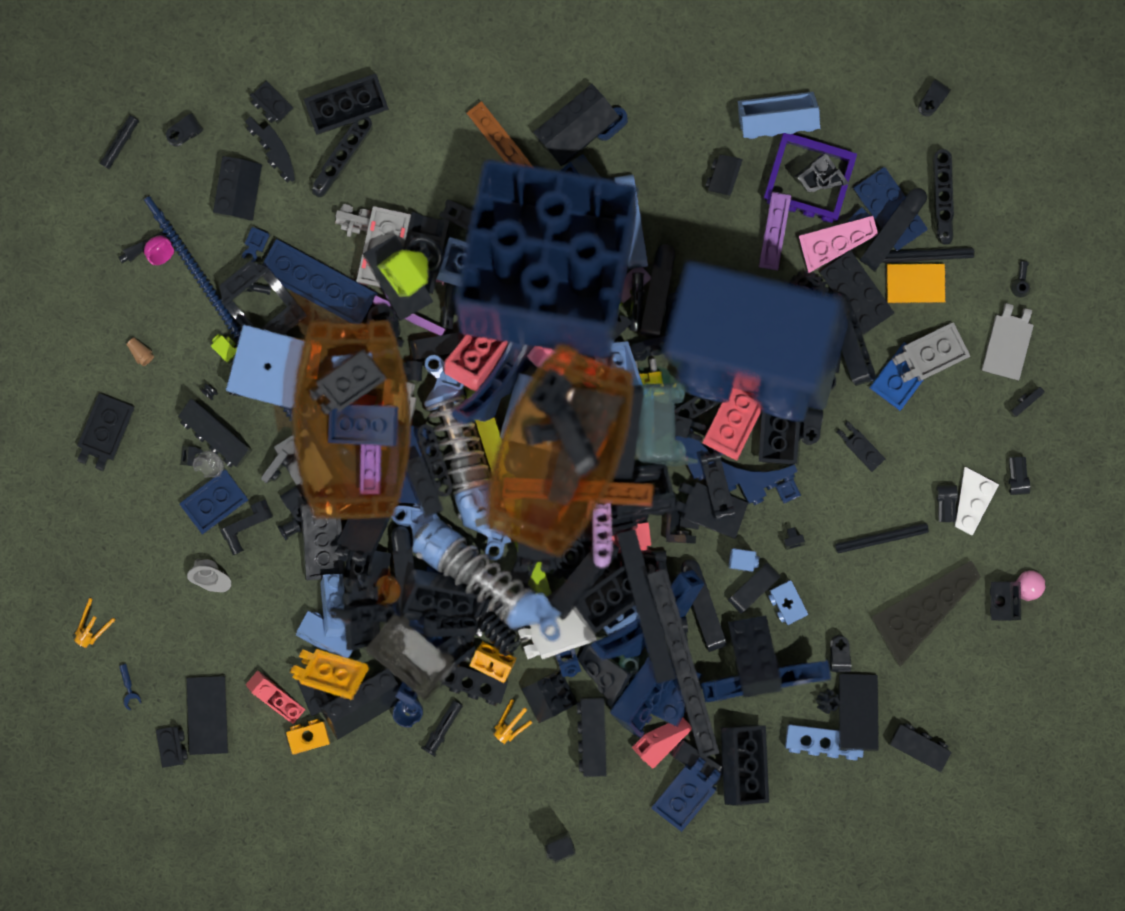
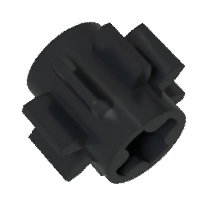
M827 689L826 692L820 691L816 699L817 709L822 710L826 714H829L830 710L836 711L840 704L839 694L834 693L830 689Z

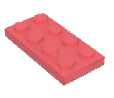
M733 388L730 401L727 403L722 402L702 443L737 460L761 412V404L754 401L755 394Z

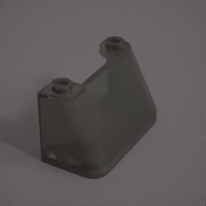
M394 615L365 651L372 657L374 656L381 664L385 665L406 683L422 700L429 702L455 665L452 662L454 658L447 652L442 654L409 626L410 621L405 616L401 615L399 617Z

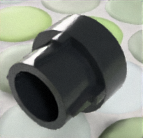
M375 305L368 312L367 330L373 342L389 344L395 341L401 333L399 319L394 309L392 310L387 305Z

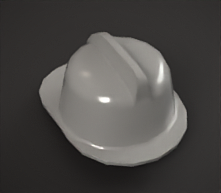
M196 559L193 568L187 574L190 582L208 591L226 592L231 587L230 578L219 571L218 565L209 559Z

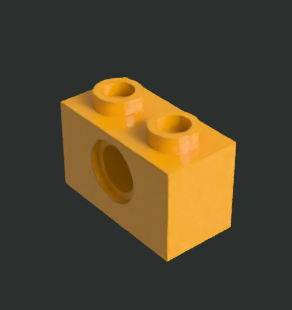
M320 719L309 721L308 726L302 727L301 724L290 727V731H287L286 734L292 755L331 743L325 721L320 722ZM308 730L313 733L311 741H306L303 738L304 731Z

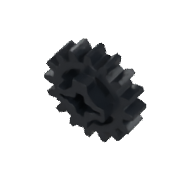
M805 271L804 275L798 272L797 276L793 275L787 286L829 297L827 294L829 288L825 287L827 282H821L822 277H815L814 272L812 275H809L808 271Z

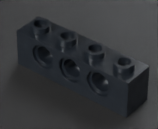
M433 662L428 677L431 685L442 688V685L450 687L449 691L458 694L461 691L468 693L467 697L478 700L479 697L486 699L485 703L496 706L497 703L501 704L508 681L503 683L485 673L459 665L460 667L453 671L455 679L448 682L444 678L445 672H440L435 662ZM470 677L473 680V685L470 688L464 687L462 684L463 678ZM484 683H488L491 686V692L488 694H484L480 690L481 685Z

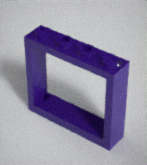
M783 133L763 200H766V204L770 205L771 193L786 143L821 154L826 153L828 156L848 161L844 175L848 182L857 153L793 134ZM848 184L841 185L834 212L790 200L789 211H803L804 216L814 218V215L822 217L821 220L824 222L832 223L837 221Z

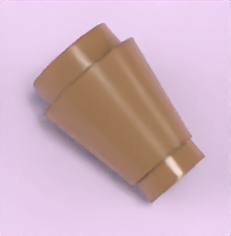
M132 338L127 343L137 364L145 366L153 360L152 351L136 338Z

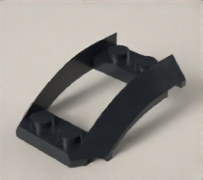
M249 261L220 285L222 304L242 328L243 325L256 328L233 300L263 277L286 304L287 308L260 330L284 336L302 322L307 315L268 267Z

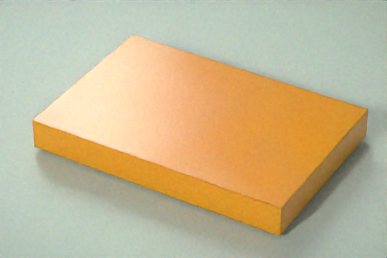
M887 264V302L945 303V264Z

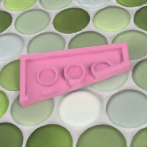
M874 216L800 235L799 239L808 272L810 273L878 235Z

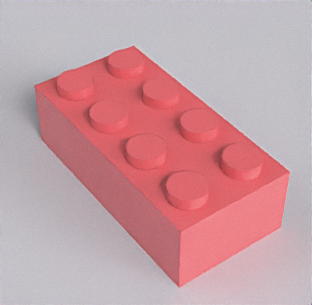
M466 335L446 360L445 374L476 392L497 366L510 342Z

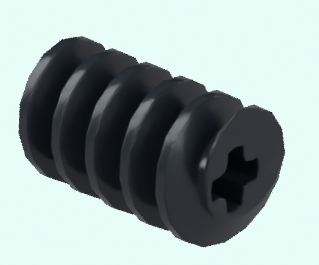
M492 615L482 623L480 631L485 633L486 638H490V643L494 644V647L499 650L501 655L508 656L518 648L521 640L514 642L517 637L516 634L509 636L512 631L509 629L504 630L507 625L505 623L500 625L502 620H495L496 615Z

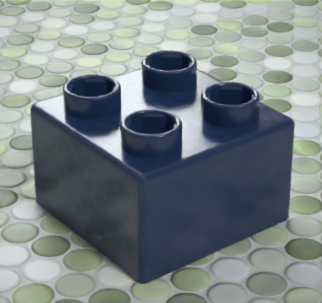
M491 160L486 161L483 167L456 295L460 332L464 335L606 359L610 357L636 226L637 187L628 183Z
M688 263L664 352L679 371L677 381L686 385L685 391L687 393L723 403L730 401L733 388L754 393V401L761 404L760 410L762 412L783 419L802 422L805 420L808 407L823 410L827 406L848 322L839 299Z

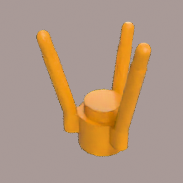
M92 598L88 600L74 639L77 644L85 648L89 644L93 645L95 640L115 621V618H112L92 637L93 633L90 629L96 620V616H93L88 626L83 628Z
M514 699L510 700L499 723L495 726L496 731L493 734L504 744L508 740L511 742L516 735L532 724L530 720L515 732L511 729L527 711V708H523L509 725H503L514 703Z

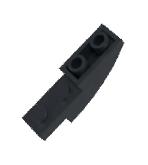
M250 116L245 121L248 125L246 129L252 136L256 134L261 139L259 143L266 150L268 148L271 149L266 154L269 158L267 162L273 169L278 167L281 170L280 176L287 183L291 181L294 184L296 182L295 170L283 142L270 125L263 130Z

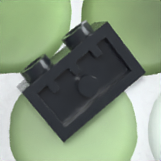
M268 81L254 93L250 94L252 98L250 102L258 110L262 108L266 112L264 116L271 123L275 121L279 124L294 109Z
M297 680L311 716L320 713L321 710L318 706L333 698L332 693L300 683V680Z
M179 726L157 729L156 734L162 768L186 764L185 760H188L187 749H183L182 741H185L183 729L180 730Z

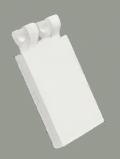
M574 610L565 620L556 619L561 630V636L557 641H548L541 634L539 624H530L531 629L524 628L518 630L522 643L532 639L534 644L524 647L527 659L537 655H541V658L544 659L596 641V636L581 622ZM550 627L546 634H553L555 627Z

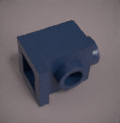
M574 648L555 654L563 677H574L578 672H581ZM572 655V659L562 662L561 658Z

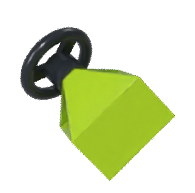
M419 236L410 241L407 251L393 253L377 267L399 297L411 295L427 282V272L435 271L441 266L443 252L435 240L426 236ZM420 242L421 248L417 252H413L414 246ZM427 243L434 247L437 257L427 249ZM429 261H432V262L435 263V264L432 265V266H428V262H429Z

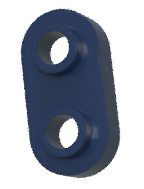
M614 108L615 112L622 119L613 123L607 129L606 134L597 136L599 140H609L627 124L628 115L624 109Z

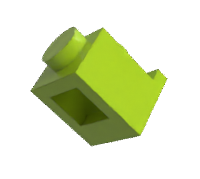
M219 333L212 340L213 344L211 347L229 364L235 358L237 348L235 349L234 346L236 344L229 336L224 338Z

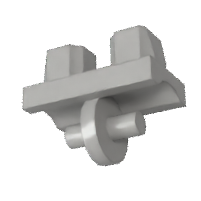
M343 204L340 211L337 210L335 224L342 225L341 229L347 231V237H351L353 232L360 234V230L367 232L370 222L369 210L360 209L357 216L352 214V206Z

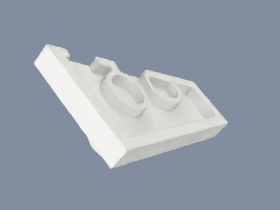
M964 467L955 527L972 536L999 484Z

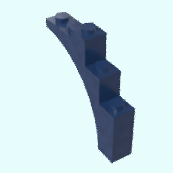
M509 343L497 366L486 381L470 398L453 408L450 416L465 425L476 420L485 422L494 418L501 398L512 393L518 374L529 369L531 361L527 356L534 347Z
M692 429L688 432L691 434H695ZM679 436L674 437L693 479L697 477L699 481L704 479L705 474L700 454L706 453L708 455L711 453L697 440ZM715 461L708 462L709 468L716 467ZM722 462L729 492L736 489V484H739L748 504L753 503V505L764 501L763 497L766 496L763 488L767 487V490L778 486V481L784 479L786 482L794 478V473L798 472L795 465L770 472H750Z
M693 570L680 573L671 585L680 617L686 616L705 584ZM639 618L618 632L594 641L591 646L592 649L602 660L624 655L626 659L640 655L646 644Z
M828 660L792 664L778 668L782 688L831 680ZM739 675L701 683L705 702L719 701L743 695Z

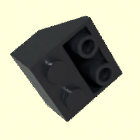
M561 670L522 689L538 723L553 718L577 704L565 677L562 676Z

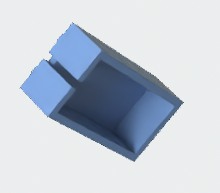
M814 92L738 101L739 122L744 138L754 139L764 135L794 134L797 131L811 132L815 129H820L819 106Z

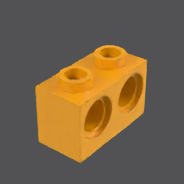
M482 641L476 650L470 666L504 683L511 673L517 658L511 655H501L498 649Z

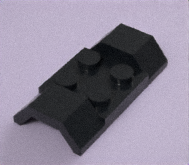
M412 212L404 245L405 251H407L412 239L426 236L435 240L443 252L450 220L434 219ZM420 242L414 246L413 252H417L421 248ZM427 243V249L437 257L434 247ZM432 261L428 262V266H432L435 264ZM439 268L435 271L427 272V282L424 286L429 294L434 292Z

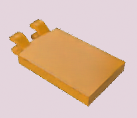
M316 649L315 653L302 650L299 657L303 658L301 662L307 665L306 669L293 665L290 672L294 674L293 678L300 680V683L352 700L369 668L365 663Z

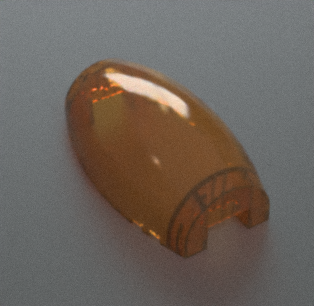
M369 321L367 324L309 323L295 374L292 400V430L298 473L304 495L314 519L335 520L394 517L408 462L411 418L406 375L404 374L402 358L397 347L398 344L389 321ZM362 348L367 353L373 354V360L386 375V380L350 405L398 407L397 446L381 445L380 494H360L361 444L328 443L329 413L325 415L320 409L322 408L320 404L325 400H329V398L324 393L313 401L308 391L313 386H317L316 380L334 368L332 357L353 355Z
M561 344L555 348L524 389L501 437L489 486L487 502V528L489 530L557 557H560L592 518L616 471L630 419L633 391L632 372L617 366L612 368L579 355L577 350ZM549 368L565 375L573 386L566 396L599 458L600 465L586 476H581L577 472L561 440L526 446L524 426L553 424L550 416L538 411L528 401Z

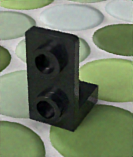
M677 510L666 512V542L696 544V536H689V532L680 531L681 512Z

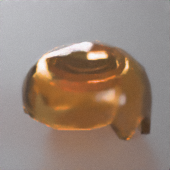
M385 575L378 579L376 586L378 587L379 601L377 603L391 605L396 602L401 595L400 584L396 578Z

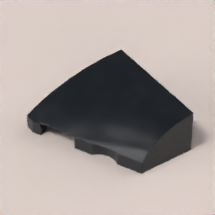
M823 153L794 176L807 192L844 186L849 183L826 153Z

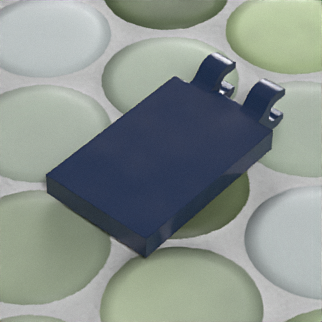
M701 757L697 759L692 767L686 764L652 806L655 812L681 832L714 794L717 788L713 784L721 775L716 769L713 770L709 777L700 772L706 762Z

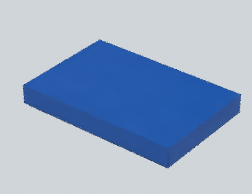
M903 342L870 386L872 391L899 411H901L922 383V381L919 382L917 377L904 383L901 375L911 371L907 362L904 361L895 366L892 360L904 353L902 347L907 345L905 342Z

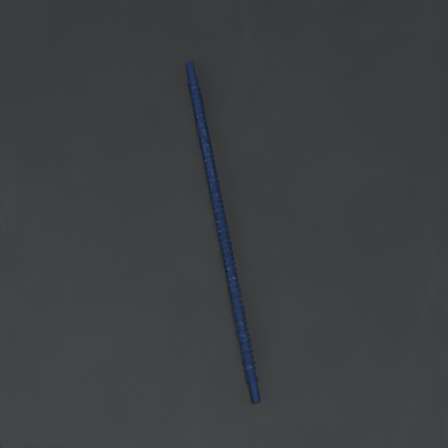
M150 196L147 197L144 201L153 213L154 219L161 225L160 228L164 229L163 233H166V237L170 238V242L173 243L172 247H176L175 251L179 252L178 256H182L181 260L185 261L184 265H188L187 269L191 270L190 274H194V279L198 280L197 284H201L200 288L204 289L203 293H207L206 297L210 298L209 302H213L212 306L216 307L215 311H219L218 315L222 316L221 320H225L224 324L229 326L228 329H231V334L235 335L234 339L237 338V343H239L242 331H240L241 327L237 326L238 322H234L235 318L231 317V313H228V310L222 304V299L218 298L219 294H215L216 290L212 289L213 285H209L210 281L206 280L207 276H203L204 272L200 271L201 267H197L198 263L194 262L195 258H191L192 254L187 252L188 248H184L185 244L181 243L182 239H178L179 235L175 234L176 230H172L173 226L169 225L170 221L165 219L164 213L158 209ZM280 406L284 408L283 412H287L286 416L291 418L289 421H293V426L297 427L296 431L305 428L306 423H302L303 420L296 417L293 408ZM326 459L336 476L331 480L344 499L353 498L343 484L342 478L337 475V470L333 469L334 465H330L331 461Z

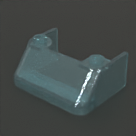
M677 383L639 385L643 388V402L636 446L639 460L668 466L698 463V459L685 457V446L682 442L675 440L674 403L682 402L686 393V385Z

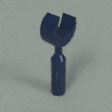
M127 664L119 666L124 686L128 690V695L124 698V706L131 710L128 705L130 699L137 698L140 704L142 701L138 694L132 693V683Z

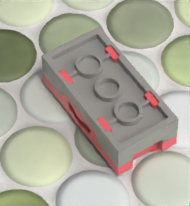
M373 206L363 253L394 235L398 236L404 247L411 215ZM362 254L356 282L363 285L380 287Z

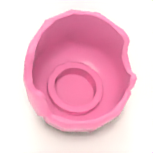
M1034 570L1025 571L1016 580V582H1021V599L1035 600L1045 590V579Z

